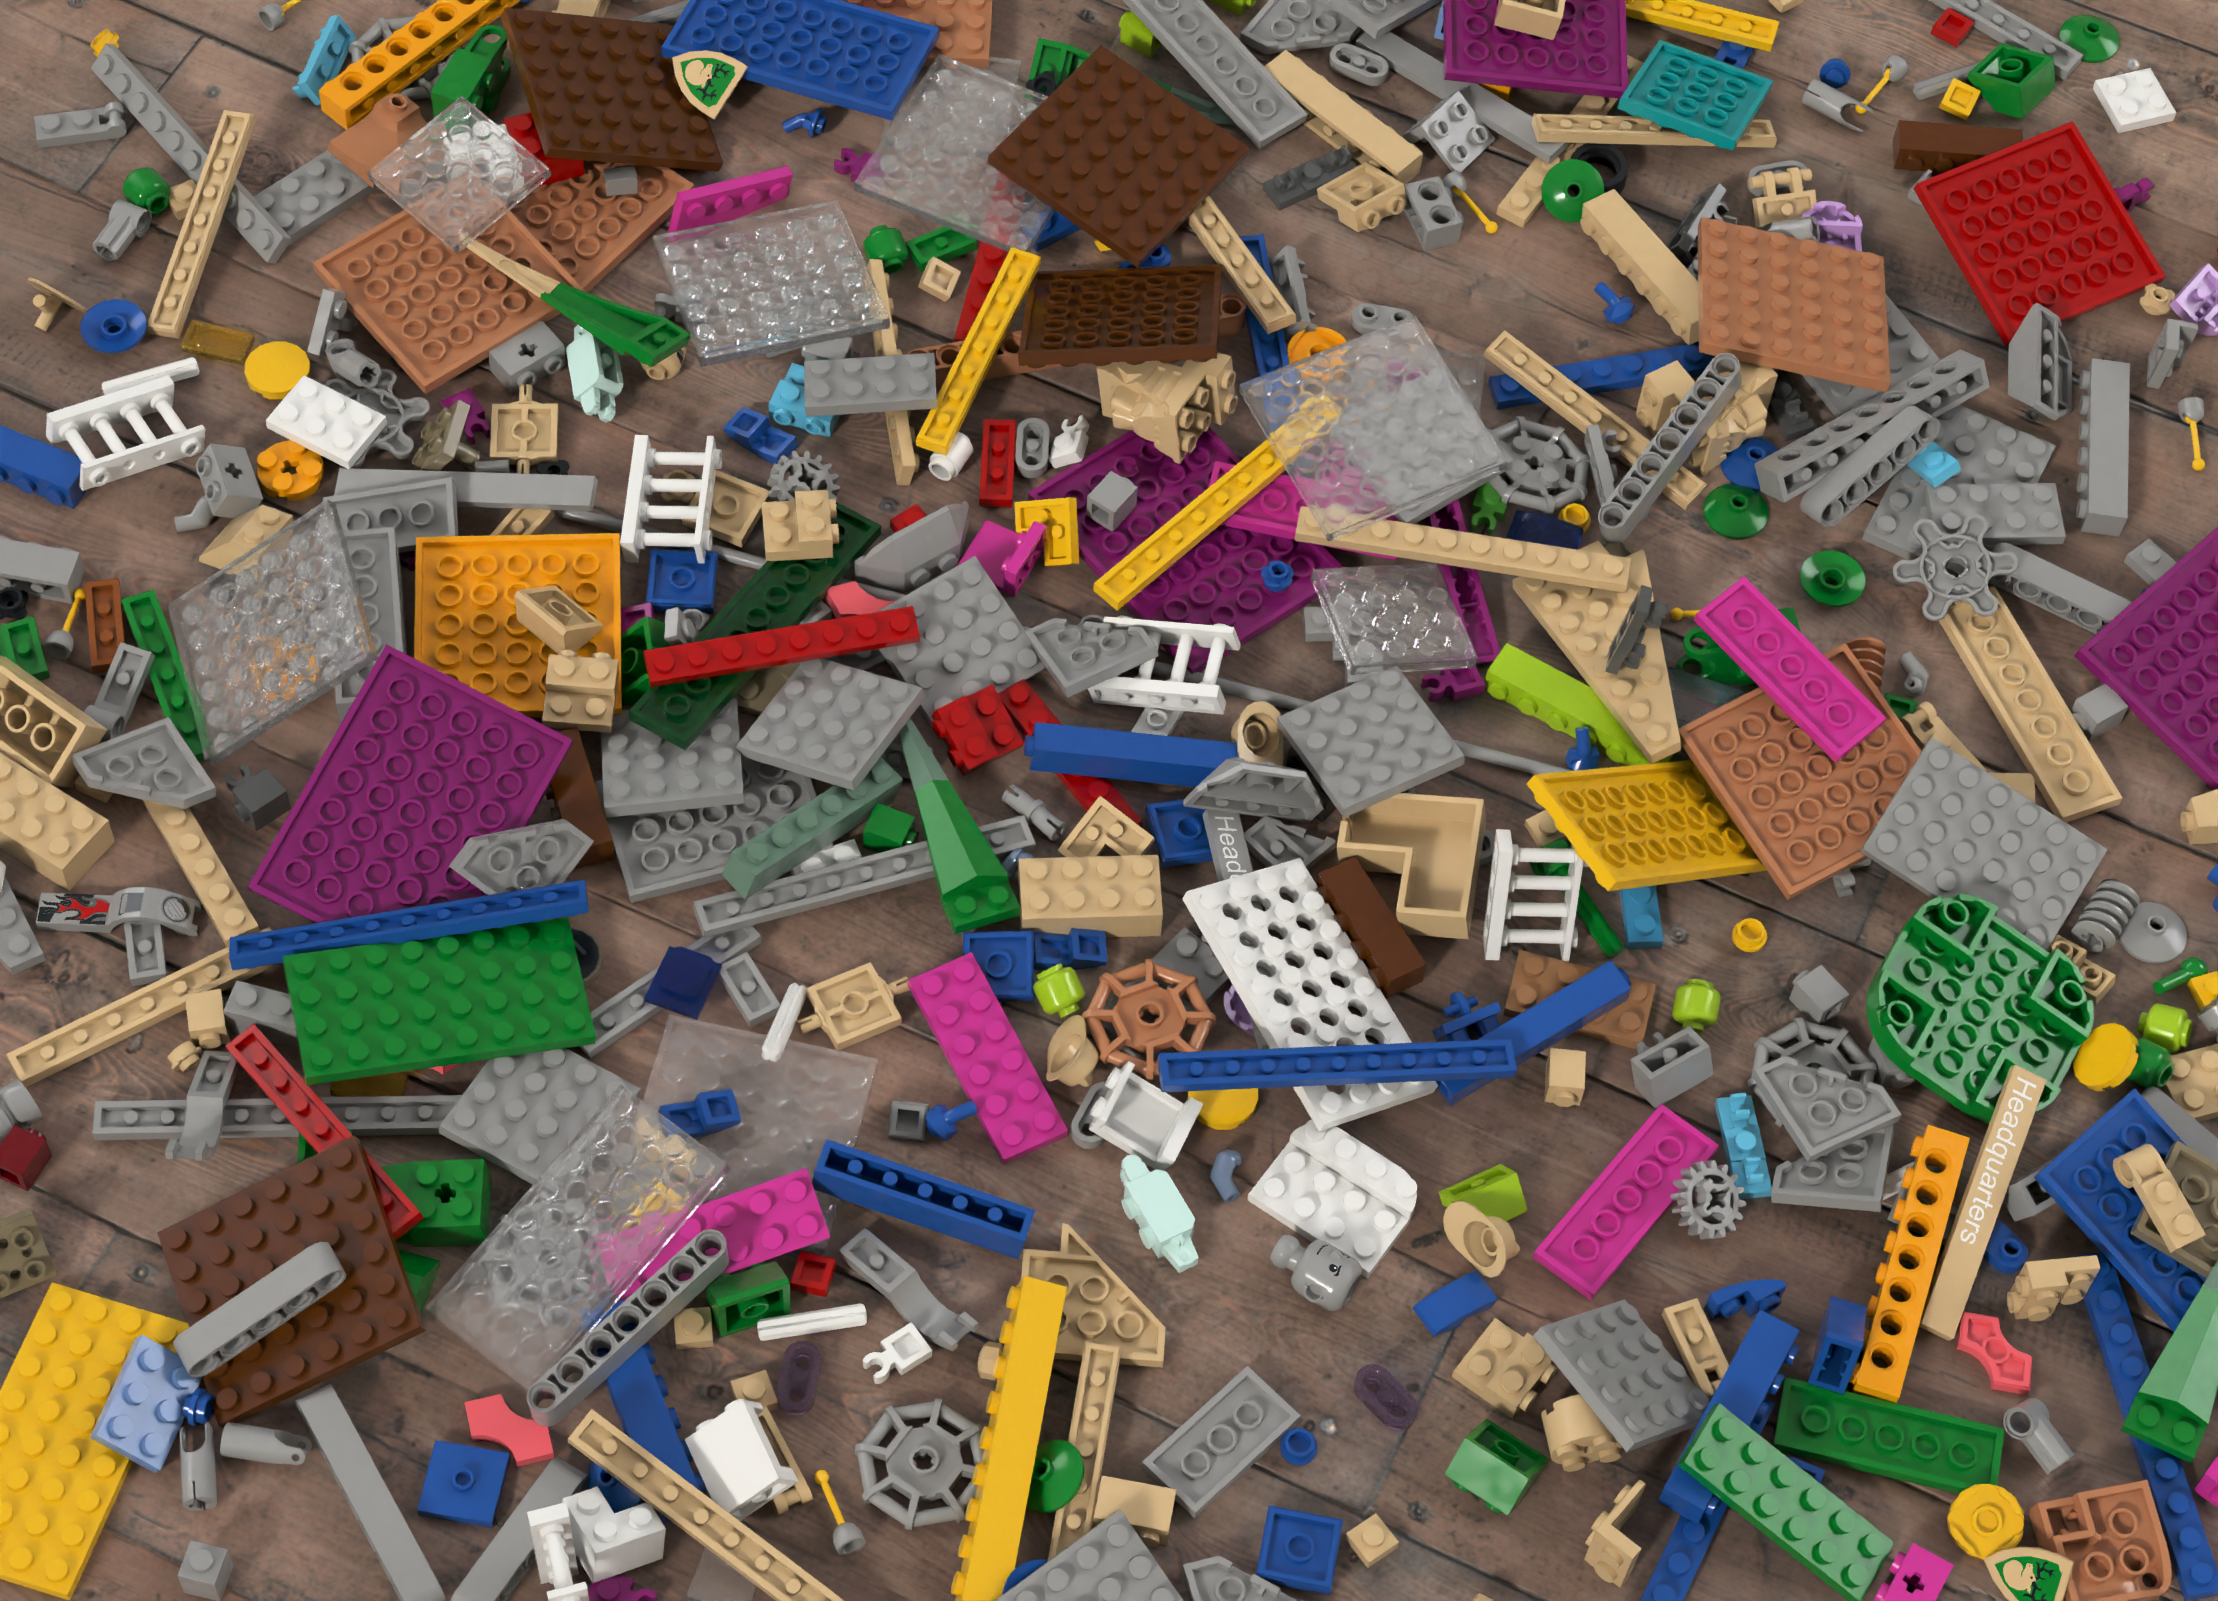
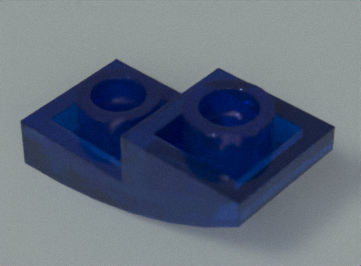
M1516 510L1506 538L1577 550L1584 530L1577 525L1554 517Z

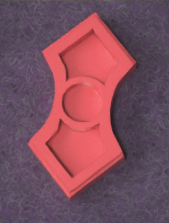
M856 581L832 586L827 590V595L825 596L836 619L877 612L894 602L881 600L869 595Z
M1963 1311L1958 1325L1956 1349L1971 1354L1982 1363L1989 1375L1991 1389L2028 1395L2031 1385V1355L2016 1350L2007 1342L2000 1330L1998 1317Z
M502 1394L464 1402L472 1441H488L502 1446L512 1455L517 1467L554 1459L548 1427L541 1426L534 1420L515 1414L504 1402Z

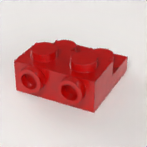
M993 684L972 695H965L936 709L931 716L933 719L931 724L936 736L939 739H944L949 749L947 754L952 766L955 769H960L963 776L1024 745Z

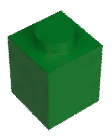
M877 802L863 829V848L880 853L917 843L919 832L915 831V816Z

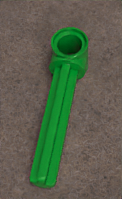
M1558 838L1540 847L1571 849L1562 838ZM1529 862L1535 875L1568 876L1569 863ZM1580 883L1576 914L1605 956L1613 958L1623 951L1624 946Z

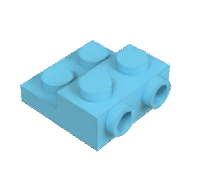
M795 363L791 364L785 379H780L769 402L770 420L784 426L790 425L806 430L811 434L823 435L829 438L841 416L806 417L804 366Z

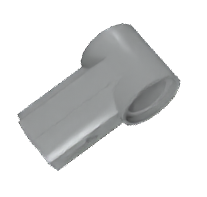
M122 199L117 200L110 210L109 222L92 243L94 251L106 261L113 262L118 260L135 236L142 237L146 234L152 220L151 211Z
M342 338L327 345L325 352L336 379H341L345 382L351 381L357 386H364L367 389L378 384L379 376L382 374L379 364L357 351L351 339Z
M2028 1398L2010 1408L2004 1414V1428L2011 1437L2024 1443L2048 1475L2075 1454L2050 1423L2049 1411L2046 1405L2036 1398ZM2022 1413L2028 1416L2031 1425L2024 1421Z

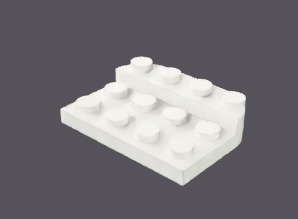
M1309 1120L1290 1135L1288 1144L1248 1194V1201L1311 1242L1315 1240L1326 1241L1355 1258L1362 1267V1275L1368 1279L1409 1225L1417 1199V1184L1404 1169L1342 1129L1334 1126L1319 1132L1313 1120Z

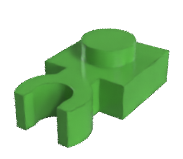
M1489 482L1484 483L1478 488L1472 505L1471 513H1475V515L1472 517L1470 531L1475 533L1476 527L1484 524L1489 528L1487 536H1493L1496 520L1503 522L1509 504L1506 505L1501 502L1502 497Z

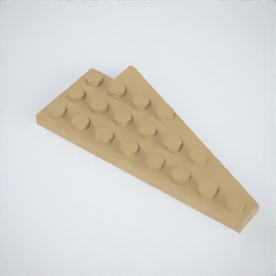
M1599 540L1579 549L1610 555ZM1642 549L1627 556V558H1631L1626 593L1521 576L1512 579L1514 591L1650 764L1681 751L1680 735L1660 629H1654L1646 625V631L1641 642L1646 646L1643 659L1640 658L1638 669H1631L1622 664L1617 675L1605 672L1609 646L1641 585L1652 588L1644 550ZM1652 592L1651 602L1654 601L1653 592Z

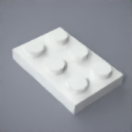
M304 375L266 419V425L268 429L350 470L387 425L385 415Z

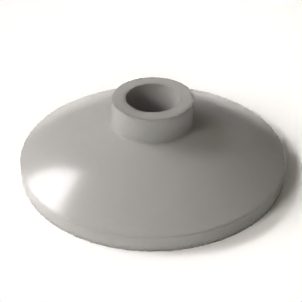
M2142 902L2134 908L2133 915L2128 918V923L2122 928V933L2118 938L2124 949L2136 959L2150 964H2164L2176 959L2182 953L2187 942V931L2181 918L2168 907L2153 902ZM2151 925L2156 926L2160 930L2152 928Z

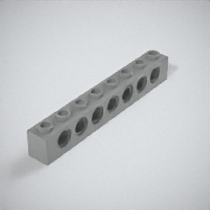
M1959 349L1889 388L1887 392L1878 394L1754 463L1761 492L1785 503L1817 484L1907 406H1916L1936 418L1990 388L1984 359Z

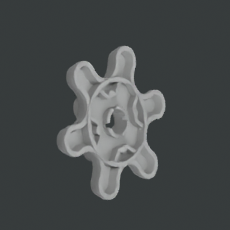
M381 369L382 374L379 376L378 384L370 389H353L341 379H331L325 384V386L386 416L387 425L351 468H360L365 461L366 455L374 454L378 449L388 450L398 459L409 458L414 450L413 440L403 432L404 426L408 423L425 419L430 411V404L422 397L406 400L395 397L392 391L397 383V377L392 370Z
M1973 514L1968 516L1964 520L1961 530L1954 534L1942 532L1936 523L1930 519L1917 521L1913 527V534L1922 544V554L1915 560H1901L1893 567L1892 574L1897 582L1901 584L1918 583L1927 588L1928 597L1923 603L1922 611L1924 616L1930 621L1935 622L1943 619L1947 614L1949 606L1956 602H1965L1971 605L1974 611L1982 617L1991 616L1997 611L1998 601L1989 591L1988 583L1994 576H2006L2015 572L2018 568V558L2010 551L1993 553L1984 547L1982 539L1988 530V521L1982 515ZM1951 563H1958L1964 567L1965 571L1958 575V577L1949 574L1945 568Z

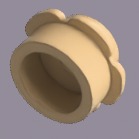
M191 1040L179 1045L167 1057L172 1064L171 1069L174 1071L181 1069L183 1073H187L195 1068L201 1060L199 1053H201L202 1048L200 1046L195 1047Z

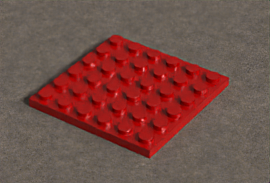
M2073 121L1921 181L1914 187L1919 200L2005 346H2009L2010 341L2032 305L2036 303L2058 315L2062 324L2144 290L2145 286L2161 283L2166 277Z

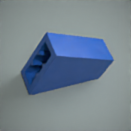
M1834 1296L1830 1297L1822 1318L1808 1384L1841 1394L1845 1393L1863 1346L1866 1306Z

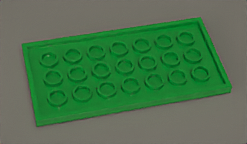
M568 917L509 925L504 928L473 931L467 934H454L408 941L405 943H374L283 956V967L306 1085L595 1044V1030Z

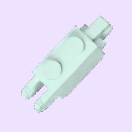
M577 325L574 328V341L566 347L574 399L581 402L585 414L591 416L597 413L599 414V419L607 423L615 416V397L620 394L624 385L619 355L613 348Z
M1127 1154L1124 1160H1122V1170L1120 1172L1121 1182H1123L1125 1187L1124 1199L1121 1200L1125 1214L1130 1220H1136L1140 1227L1139 1235L1147 1249L1152 1248L1158 1259L1165 1256L1178 1273L1194 1267L1198 1264L1199 1259L1191 1240L1195 1217L1166 1171L1156 1169L1150 1172L1145 1163L1142 1162V1158L1140 1159L1136 1154Z

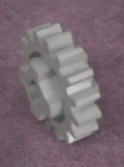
M792 451L789 459L782 455L778 464L774 463L770 471L771 475L767 481V485L772 487L768 495L772 498L777 497V501L795 500V491L828 490L829 498L837 500L836 496L840 491V486L835 483L839 476L838 474L829 473L832 467L831 463L824 466L820 463L822 456L818 455L815 459H811L809 451H805L803 457H799L796 451ZM790 472L787 480L783 481L784 475Z
M1716 1160L1691 1163L1690 1168L1680 1170L1683 1179L1673 1181L1675 1187L1678 1188V1193L1670 1194V1198L1676 1200L1678 1206L1672 1209V1213L1681 1214L1682 1218L1679 1220L1678 1225H1689L1688 1235H1699L1700 1240L1726 1237V1232L1736 1230L1733 1221L1743 1219L1742 1214L1738 1212V1207L1746 1206V1202L1740 1200L1738 1194L1744 1191V1187L1735 1186L1734 1183L1738 1175H1727L1728 1165L1717 1166Z

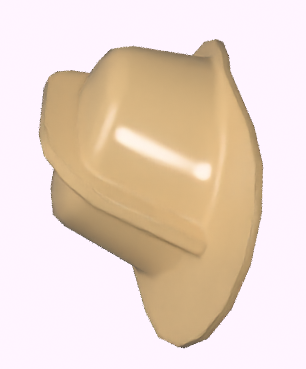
M1265 701L1253 702L1245 707L1240 717L1233 724L1231 742L1237 743L1239 758H1243L1247 762H1273L1276 766H1283L1284 734L1277 724V717L1281 715L1273 705Z
M1071 1016L1063 1022L1053 1035L1047 1051L1046 1080L1049 1082L1057 1079L1071 1087L1078 1084L1089 1087L1092 1084L1094 1068L1098 1062L1099 1053L1087 1038L1086 1022L1082 1016Z
M1463 1201L1451 1203L1445 1210L1443 1223L1449 1241L1483 1276L1492 1278L1500 1275L1504 1270L1506 1262L1519 1253L1520 1247L1516 1243L1513 1229L1503 1218L1485 1216L1476 1207Z

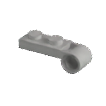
M120 642L94 706L89 705L84 711L85 714L107 729L101 741L106 742L123 734L154 661L155 655L152 652Z

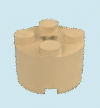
M1580 1394L1553 1403L1554 1411L1549 1414L1546 1409L1541 1413L1551 1459L1558 1464H1562L1564 1471H1578L1585 1467V1463L1598 1460L1608 1463L1621 1458L1620 1450L1623 1447Z

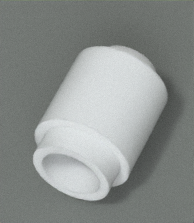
M958 432L947 456L933 452L930 456V472L938 479L949 481L952 477H956L973 453L970 439L965 434Z

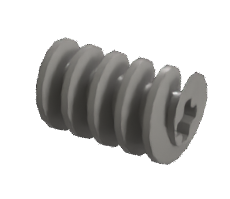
M2104 879L2101 881L2071 930L2074 941L2090 953H2099L2104 948H2112L2116 943V938L2121 935L2122 928L2127 925L2128 918L2133 915L2134 908L2139 905V895L2135 890L2118 880Z

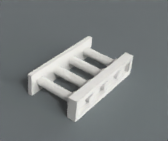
M169 375L47 413L46 437L50 443L54 445L68 441L82 462L79 485L82 491L93 487H100L108 482L185 457H192L204 451L205 427L200 425L186 429L172 408L175 384ZM159 412L174 434L156 439L141 416ZM129 421L144 444L126 449L111 426ZM99 431L113 454L96 459L81 436Z
M635 435L620 540L625 562L638 563L640 549H645L646 546L694 547L697 562L705 564L706 550L712 549V531L709 530L716 469L722 468V450L716 448L714 436H707L705 452H657L656 448H651L648 435ZM656 465L703 466L702 479L653 478L650 472L651 468H656ZM653 492H700L698 506L649 505L647 495H652ZM649 519H697L695 533H646L645 529H643L644 522H649Z
M1124 615L1104 617L1103 623L1111 624L1112 629L1128 630L1129 626L1142 627L1157 646V650L1159 644L1178 645L1170 679L1166 681L1151 680L1156 660L1154 658L1141 664L1138 676L1134 678L1118 677L1119 675H1116L1111 679L1088 688L1094 703L1224 714L1226 701L1220 686L1216 685L1224 649H1240L1241 644L1234 627L1220 623L1203 625L1142 620ZM1191 648H1211L1203 681L1199 684L1183 682Z
M1496 829L1482 937L1485 960H1499L1501 946H1507V943L1559 944L1562 960L1569 962L1571 948H1576L1578 942V931L1574 924L1583 867H1588V864L1577 856L1573 845L1571 849L1518 848V844H1512L1510 830ZM1518 862L1569 863L1568 876L1515 875L1511 868L1512 865H1518ZM1515 889L1565 890L1564 903L1511 902V899L1508 898V893H1514ZM1511 916L1562 917L1560 930L1508 929L1507 925H1504L1505 919L1510 920Z
M566 1502L527 1512L541 1584L550 1582V1584L555 1586V1590L547 1591L548 1601H589L586 1581L574 1585L572 1581V1576L579 1575Z

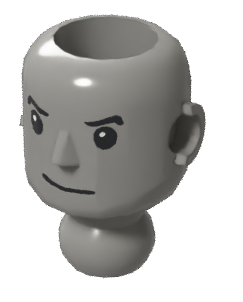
M1283 1235L1275 1245L1270 1256L1274 1266L1281 1269L1288 1268L1293 1271L1291 1284L1298 1294L1328 1311L1341 1310L1347 1304L1362 1276V1267L1355 1258L1323 1240H1315L1307 1248H1304L1294 1236Z

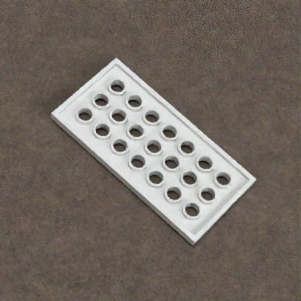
M1301 858L1189 890L1185 893L1182 900L1270 1049L1337 1046L1338 1044L1344 1046L1372 1045V1043L1366 1040L1365 1035L1373 1036L1378 1040L1379 1044L1412 1043L1381 990L1377 988L1369 975L1366 965L1359 959L1351 946V941L1346 932L1341 930L1339 924L1334 919L1333 915L1335 914L1329 904H1325L1323 897L1316 890L1318 886ZM1279 893L1288 894L1294 903L1283 900ZM1251 902H1259L1266 911L1254 908ZM1223 910H1229L1236 915L1237 920H1234L1230 917H1226L1223 913ZM1296 921L1306 923L1311 931L1300 928ZM1268 930H1275L1280 933L1282 940L1272 937ZM1240 938L1249 940L1254 948L1242 945ZM1313 949L1323 951L1328 959L1316 956ZM1285 958L1295 960L1300 968L1288 965ZM1256 967L1267 969L1271 977L1260 974ZM1331 978L1341 980L1345 988L1334 985ZM1302 987L1311 988L1317 997L1306 994ZM1274 996L1283 997L1287 1001L1288 1006L1277 1003ZM1348 1006L1357 1008L1361 1012L1362 1017L1352 1014ZM1319 1016L1329 1017L1333 1021L1334 1026L1323 1023ZM1291 1025L1300 1026L1306 1035L1295 1033ZM1436 1081L1370 1083L1369 1085H1335L1340 1090V1094L1330 1092L1326 1085L1293 1088L1320 1132L1432 1094L1438 1087Z

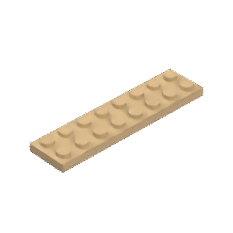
M1996 587L1988 588L1998 601L1997 611L1991 616H1979L1973 607L1965 602L1952 603L1947 610L1946 616L1939 620L2029 774L2034 777L2035 784L2052 813L2067 823L2119 805L2123 797Z

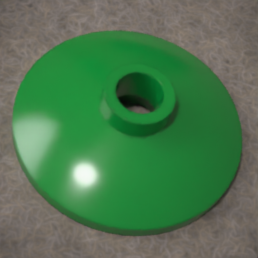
M2093 15L2071 17L2063 23L2059 32V41L2082 53L2081 61L2088 63H2099L2112 58L2120 44L2116 29L2106 20Z
M1578 159L1565 160L1554 165L1546 174L1541 189L1542 200L1547 210L1557 219L1565 222H1580L1583 203L1604 194V183L1599 172L1591 164ZM1574 184L1579 187V194L1576 197L1568 195L1567 189L1570 185Z
M1727 484L1715 488L1707 495L1703 505V515L1709 527L1719 535L1730 539L1742 540L1754 537L1764 529L1768 520V507L1761 495L1753 489L1738 484Z
M1828 550L1812 554L1804 561L1799 573L1801 587L1807 596L1815 602L1829 607H1844L1854 603L1862 595L1866 584L1865 574L1859 563L1847 554L1838 551Z
M1050 1440L1037 1446L1026 1505L1030 1509L1040 1513L1054 1512L1066 1506L1075 1497L1081 1487L1085 1469L1083 1457L1074 1445L1064 1440Z

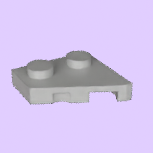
M1264 816L1244 832L1248 851L1266 867L1301 858L1307 870H1309L1333 851L1336 846V841L1331 837L1326 836V839L1323 840L1306 834L1307 829L1295 825L1288 826L1280 820Z

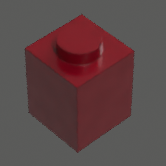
M14 1125L0 1145V1179L29 1191L52 1157L46 1137L35 1129L28 1128L26 1131Z

